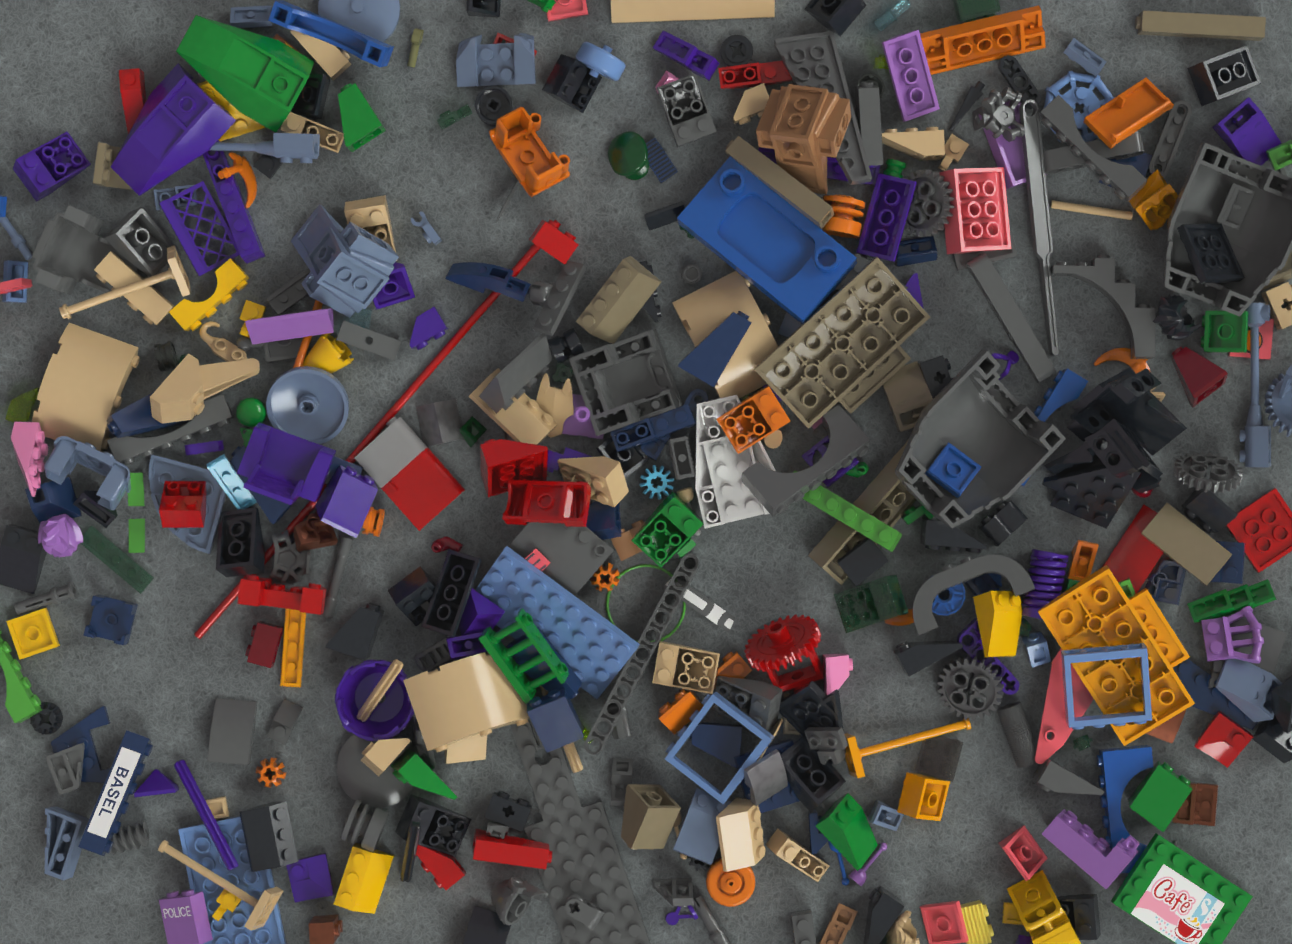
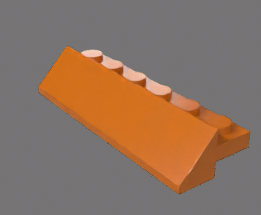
M1039 5L920 33L931 75L1000 59L1007 55L1013 56L1046 48L1045 31L1042 27V11Z

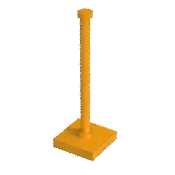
M963 718V721L859 749L855 736L845 733L848 743L845 759L849 774L856 778L865 777L861 761L864 756L961 729L969 730L971 729L969 718L967 720Z

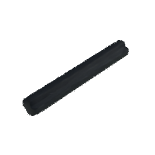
M412 821L409 825L400 878L402 882H410L412 879L421 830L420 822Z

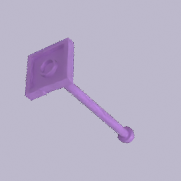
M573 394L574 415L569 416L565 420L562 434L603 439L604 434L599 436L595 434L590 420V411L585 406L582 395Z

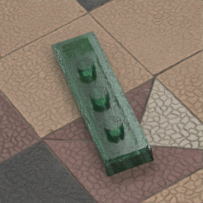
M90 526L83 535V542L81 544L140 594L153 581L154 577L94 526Z

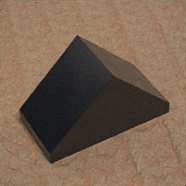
M467 0L468 16L500 17L501 0Z

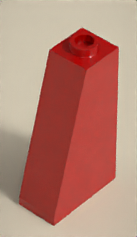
M475 829L472 848L473 860L546 869L547 863H551L552 851H549V844L509 835H505L504 839L486 835V830Z

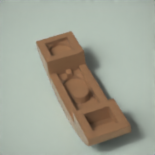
M838 903L819 944H842L858 911Z

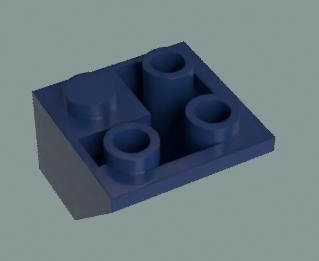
M66 477L62 485L54 481L41 484L40 488L36 490L35 497H32L29 488L25 489L30 507L39 523L62 514H67L71 518L82 516L81 510L73 504L77 497L70 477Z

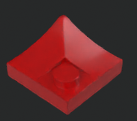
M1219 711L1194 746L1228 768L1251 741L1253 734Z

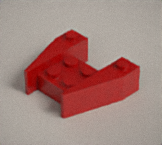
M247 575V578L240 580L237 604L300 610L303 613L318 615L324 612L326 588L322 587L321 584L309 583L305 587L293 586L290 589H285V585L282 584L272 585L273 579Z

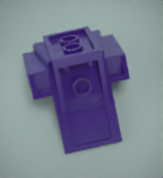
M259 422L253 429L237 474L248 478L243 488L292 505L299 497L316 502L320 496L336 450Z

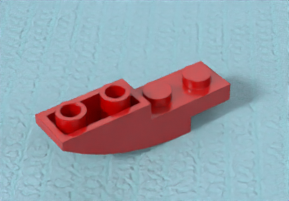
M783 61L760 64L758 62L718 68L721 89L748 88L763 83L766 86L793 81Z

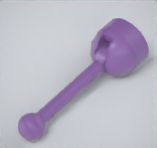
M880 843L879 849L863 869L853 870L849 877L862 886L867 879L865 871L879 854L887 849V844Z

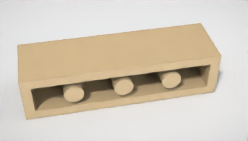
M110 251L94 269L97 272L95 276L104 284L108 282L113 286L111 290L144 279L113 251ZM152 285L123 295L129 300L127 304L133 310L137 311L139 309L145 314L143 318L151 325L153 323L159 325L169 314V311L175 307Z

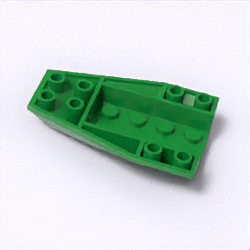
M195 15L176 50L191 67L240 113L275 133L292 110L314 65L313 60L279 40Z

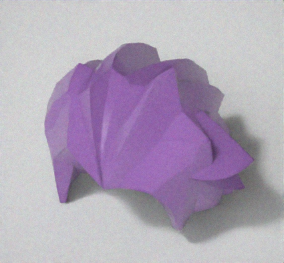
M67 514L53 516L47 521H41L38 544L42 543L43 549L54 557L72 556V553L77 550L78 544L83 542L81 529L74 519Z

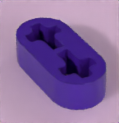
M223 440L184 445L186 455L224 451Z

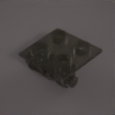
M941 735L923 740L915 771L953 782L963 742Z

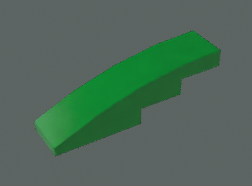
M1267 579L1251 586L1245 584L1230 591L1224 589L1190 602L1187 605L1194 623L1201 622V620L1216 619L1235 614L1247 606L1254 608L1277 599L1270 581Z

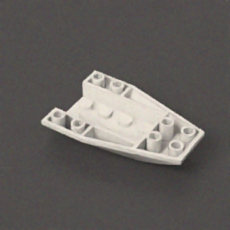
M737 395L697 404L695 489L705 529L762 514H770L742 482V472L758 461L766 468L776 472L761 441L738 454L716 420L740 403Z

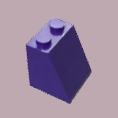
M339 465L315 507L320 521L357 538L378 488L375 480L370 476L364 475L363 477L357 474L358 472L350 466L345 468Z

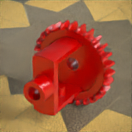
M796 614L790 619L788 615L784 620L780 617L776 622L771 621L770 625H763L765 629H758V634H752L753 639L747 640L748 644L745 645L746 649L744 652L749 664L758 671L760 669L763 672L766 671L772 685L783 689L782 692L793 689L795 692L811 681L814 682L824 678L825 671L815 651V648L818 647V643L821 641V632L817 622L813 618L810 619V616L804 617V615L798 617ZM802 655L806 658L809 657L812 662L811 666L780 676L776 672V670L779 672L781 665H783L784 669H787V663L795 666L794 660L796 659L802 663Z

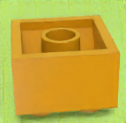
M907 772L897 812L915 819L941 821L950 781Z

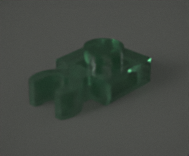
M467 104L457 111L451 112L448 110L440 114V119L437 122L443 130L460 121V119L471 115L472 111Z

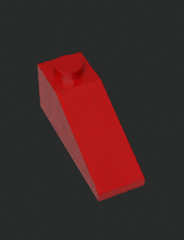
M139 68L119 70L120 92L128 134L146 103L144 72Z

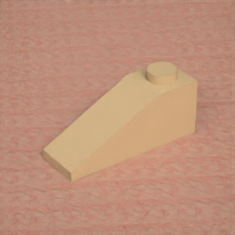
M294 30L290 31L333 81L352 65L348 61L351 57L345 50H339L336 46Z

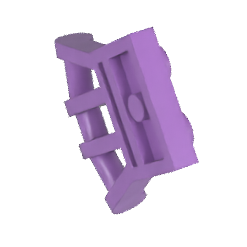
M1247 606L1229 617L1201 620L1207 662L1239 659L1256 664L1260 663V652L1262 644H1264V638L1261 637V623H1258L1253 615L1251 606ZM1243 617H1246L1250 624L1230 627L1231 623ZM1252 632V639L1232 641L1231 634ZM1253 646L1251 654L1234 651V648Z

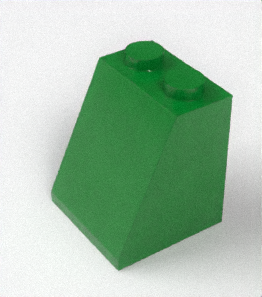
M350 83L340 89L341 93L338 94L345 145L351 152H354L385 132L386 129L356 84L351 85Z
M1157 761L1129 797L1128 802L1132 810L1164 832L1192 791V786L1190 785L1191 781L1184 775H1176L1173 772L1174 768L1166 762L1162 764Z

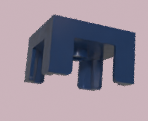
M99 594L94 595L91 606H94L90 625H86L83 636L91 638L100 637L112 640L115 644L119 645L128 644L138 604Z

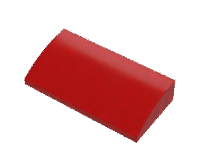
M1145 505L1141 507L1102 566L1107 565L1117 582L1129 578L1135 593L1139 591L1164 553L1141 535L1143 530L1158 514Z

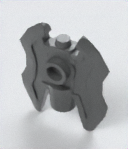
M414 713L411 717L413 750L433 770L436 765L434 750L427 751Z

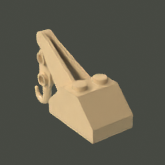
M216 322L203 324L200 328L202 340L209 345L215 355L226 362L199 365V360L188 353L150 396L152 418L162 424L192 420L196 414L199 415L203 411L205 406L204 399L257 375L260 371L259 361L254 358L247 359L245 351L239 349L228 340L212 337L207 334L209 327H220V324Z

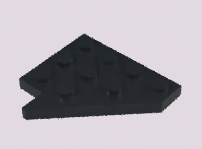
M811 681L780 702L779 713L802 736L806 735L805 730L809 727L843 728L840 695L837 689L826 695L818 685ZM829 759L828 761H829V762L831 763V765H832V764H833V761H832V759Z

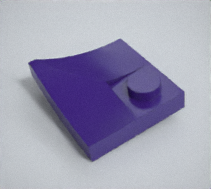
M326 853L298 859L299 862L286 865L295 903L334 895Z

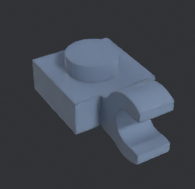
M420 211L419 214L422 216V221L416 222L411 218V222L414 226L424 229L425 232L422 235L429 244L433 242L437 245L442 240L428 222L426 215Z

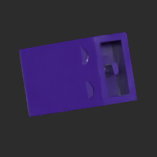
M1249 97L1240 102L1212 127L1237 157L1260 166L1269 159L1266 151L1282 144L1262 111Z
M65 132L16 159L13 170L37 202L56 191L89 167L91 163L70 134Z

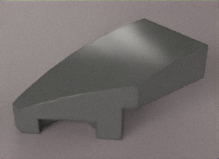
M489 822L486 835L504 839L505 835H508L509 827Z

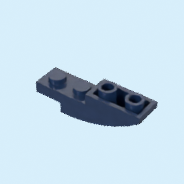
M477 262L455 263L451 266L445 278L481 293H484L487 288L521 302L526 298L531 286L528 282L512 277L513 270Z
M689 404L610 433L616 450L619 452L678 432V430L694 425L696 422Z

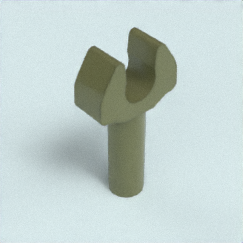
M416 28L413 31L412 45L407 63L409 67L415 68L424 30Z

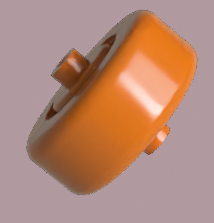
M721 857L715 860L709 867L706 875V886L709 895L714 901L723 906L734 907L745 903L751 897L755 889V876L751 866L729 872L723 871Z

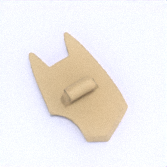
M545 373L540 383L536 402L557 423L556 427L548 434L552 438L562 435L565 420L569 416L574 415L573 394L569 378L565 381L562 389L550 386L548 374Z

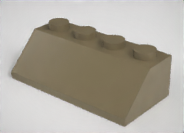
M628 256L621 261L576 322L591 335L614 344L662 281L632 256Z

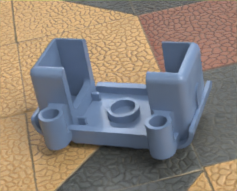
M68 436L58 437L54 441V450L44 465L46 477L62 485L67 475H70L76 464L79 463L106 477L96 494L101 497L98 504L109 510H115L125 492L130 493L131 491L129 468L116 461L112 454L96 450V447L90 443L85 442L84 444Z

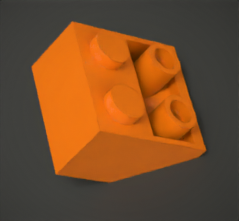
M681 689L675 694V700L671 704L666 702L659 708L658 719L675 735L691 721L689 719L696 710L700 712L704 705L692 690Z

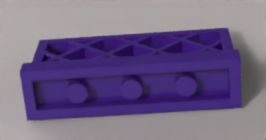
M204 181L159 203L198 277L224 264L230 258L234 259L240 255L234 237ZM202 187L205 193L203 202L191 199L193 191ZM190 193L189 198L185 197L184 195ZM178 198L188 200L185 212L176 209L172 201ZM190 201L202 205L199 216L187 213ZM204 206L214 209L215 215L213 220L201 217ZM179 213L184 214L183 219L180 217ZM186 215L198 218L195 230L185 226ZM216 217L219 218L221 223L215 221ZM200 219L212 223L209 234L197 231ZM214 224L223 226L225 230L223 239L211 235ZM189 231L194 232L193 237H191ZM196 233L208 237L205 248L196 246L194 242ZM226 235H228L230 241L225 240ZM210 238L222 241L219 253L207 249ZM224 242L233 244L236 253L230 256L221 254ZM198 249L204 251L203 255H201ZM206 251L218 255L216 263L209 267L204 261ZM220 256L226 257L225 259L219 261Z

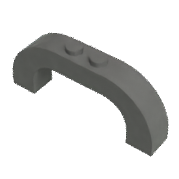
M985 555L972 559V556L961 560V564L953 567L950 564L941 568L942 572L929 578L920 587L914 599L913 619L919 636L938 629L933 616L932 605L940 592L983 574L995 573L1008 581L1014 596L1017 597L1035 589L1029 574L1019 563L1001 555Z

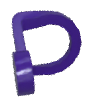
M1010 351L1006 355L991 354L994 359L1007 360L1006 368L1000 374L998 380L1008 375L1011 364H1016L1019 361V356L1014 351Z
M691 905L687 906L691 912L690 915H678L681 907L677 906L675 912L666 914L665 920L669 925H676L679 919L693 918L696 920L698 915Z

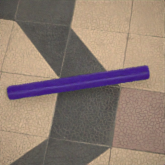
M179 760L174 764V767L227 870L235 869L238 863L186 762Z

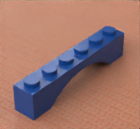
M283 0L274 2L268 20L287 29L328 42L378 67L388 65L394 46Z
M1068 368L1064 369L1063 372L1059 370L1053 380L1056 382L1052 389H1047L1043 396L1045 401L1042 406L1038 405L1033 412L1039 420L1045 422L1056 409L1078 399L1088 381ZM1028 479L1021 486H1025Z

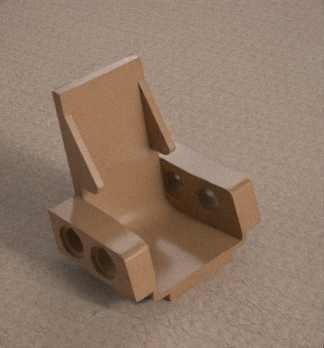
M789 84L788 87L782 86L780 90L772 89L756 129L759 147L774 149L776 162L780 168L813 193L827 195V157H837L851 120L850 99L840 98L837 93L828 92V89Z

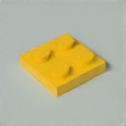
M47 608L6 621L19 660L60 646Z

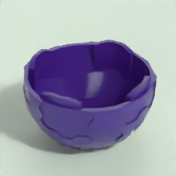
M366 660L350 667L343 674L336 689L335 704L342 726L348 732L366 741L389 739L398 735L414 715V710L403 681L408 679L402 669L386 691L385 701L378 703L367 721L362 722L357 718L359 710L392 662L386 660Z

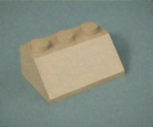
M736 798L716 816L723 871L725 872L754 866L765 856L766 850L763 843V829L761 828L760 821L761 813L758 805L755 806L751 800Z

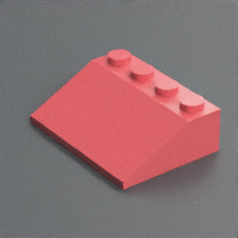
M1004 167L964 168L939 172L940 176H945V182H950L947 189H953V192L949 195L955 198L953 201H950V204L955 206V208L949 210L953 216H947L949 224H944L947 254L1011 249Z

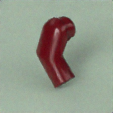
M444 536L435 540L431 545V549L435 553L447 549L460 552L463 544L448 536Z

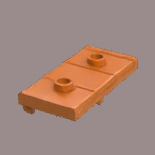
M1144 78L1086 116L1084 123L1111 149L1166 111L1172 109L1174 104L1150 80Z

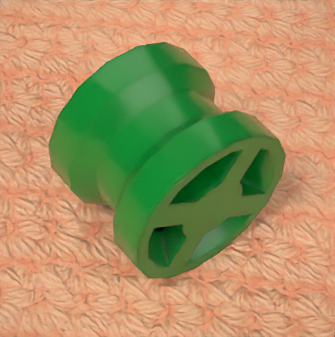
M887 159V168L883 171V174L903 178L902 171L906 168L907 164L898 160Z

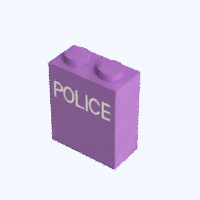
M194 889L183 891L182 894H179V891L167 893V897L159 900L168 944H203L213 940L203 891L194 892Z

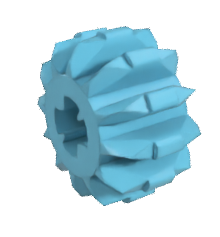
M653 465L654 473L651 474L650 470L646 468L645 472L649 476L641 475L640 478L647 480V483H640V487L647 486L648 488L643 493L647 494L651 490L649 498L653 499L654 493H657V498L660 500V492L663 491L665 496L669 495L665 488L673 490V486L667 485V482H673L674 478L666 479V476L671 473L670 470L663 475L664 466H661L659 472H656V465ZM658 476L661 478L660 481H663V484L654 488L651 480L656 479Z

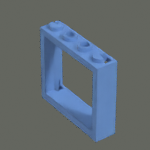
M1144 643L1061 650L1066 723L1069 728L1072 727L1075 730L1083 729L1084 726L1102 728L1106 724L1123 726L1129 722L1145 724L1147 721L1152 720L1148 650ZM1140 657L1144 711L1074 717L1071 663Z
M714 692L712 695L708 693L702 701L704 706L700 712L696 710L689 719L692 722L688 728L684 726L677 736L680 739L677 743L672 742L665 752L668 755L665 757V760L724 805L745 778L744 769L759 759L775 736L718 692ZM714 703L762 739L723 792L675 756Z

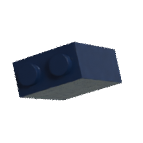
M565 688L560 690L554 689L548 695L535 697L527 703V713L547 753L585 737L584 727Z

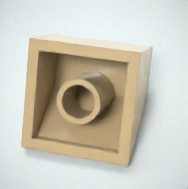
M408 738L378 740L375 744L371 741L361 753L364 755L361 761L376 775L380 776L411 740Z

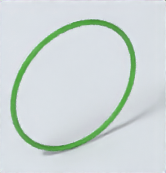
M641 564L624 570L616 578L619 579L625 573L641 567L656 568L667 573L671 577L673 576V574L667 571L666 569L662 567L660 568L656 565ZM608 591L606 597V612L609 621L613 625H615L609 611V598L611 591ZM683 602L682 615L678 624L669 634L662 637L661 641L670 637L681 625L686 610L685 602Z

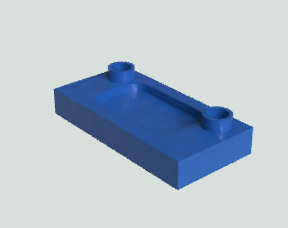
M731 156L677 217L678 224L801 324L806 322L818 310L857 264V257Z

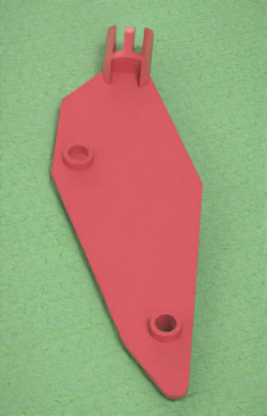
M1061 648L1052 660L1035 754V762L1037 764H1043L1059 750L1074 730L1072 727L1069 728L1066 723ZM1071 664L1074 717H1082L1094 699ZM1048 732H1051L1052 737L1050 739L1047 738Z

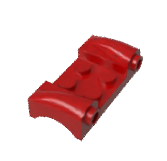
M508 480V502L502 519L506 524L527 525V522L564 523L565 526L586 527L592 488L588 482Z

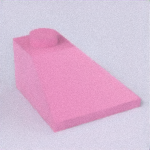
M823 654V668L825 671L824 693L826 695L836 689L838 690L849 677V671H853V660L849 658L848 654Z

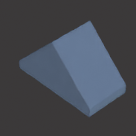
M876 799L868 819L873 824L897 831L904 814L898 813V809Z

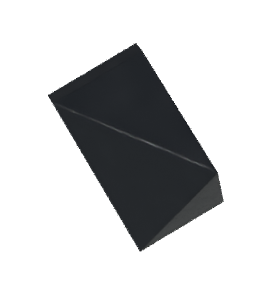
M84 490L73 504L107 528L118 516L116 509L109 510L98 504L101 498L96 495L98 491Z

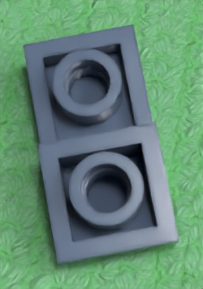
M194 185L153 190L156 211H162L159 205L160 202ZM196 190L193 191L191 199L197 200ZM188 193V194H186V195H184V196L189 198L190 193ZM178 198L172 202L177 209L186 207L188 200ZM190 201L189 207L196 206L198 203Z

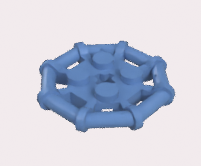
M1071 70L1056 83L1045 89L1044 108L1058 95L1073 108V111L1076 108L1074 104H1082L1084 106L1082 109L1083 113L1074 112L1077 129L1081 130L1083 140L1085 142L1093 141L1098 136L1093 131L1088 133V126L1084 123V118L1115 97L1100 79V75L1075 73ZM1076 81L1091 83L1088 89L1076 87ZM1069 83L1071 89L1061 95L1058 90ZM1097 87L1105 99L1099 101L1092 90Z

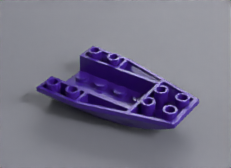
M179 63L151 92L111 165V168L139 196L209 151L236 121L223 106L216 104L192 80L193 77Z

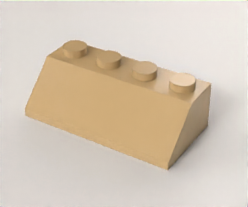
M499 368L496 369L469 395V398L514 441L538 445L556 427L557 423L554 422L551 415L545 413L539 407L535 400L530 399L524 393L519 399L514 397L512 399L514 403L506 411L502 408L496 414L479 397L493 378L501 371Z

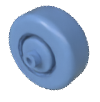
M583 42L576 54V59L591 69L589 74L595 78L600 74L610 80L618 81L626 67L623 61L611 54L612 48L604 45L602 49L589 42Z

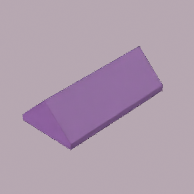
M332 308L245 321L252 345L334 333Z

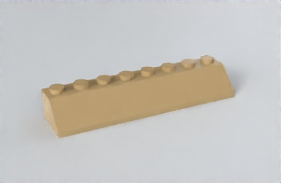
M611 0L612 23L775 17V0Z

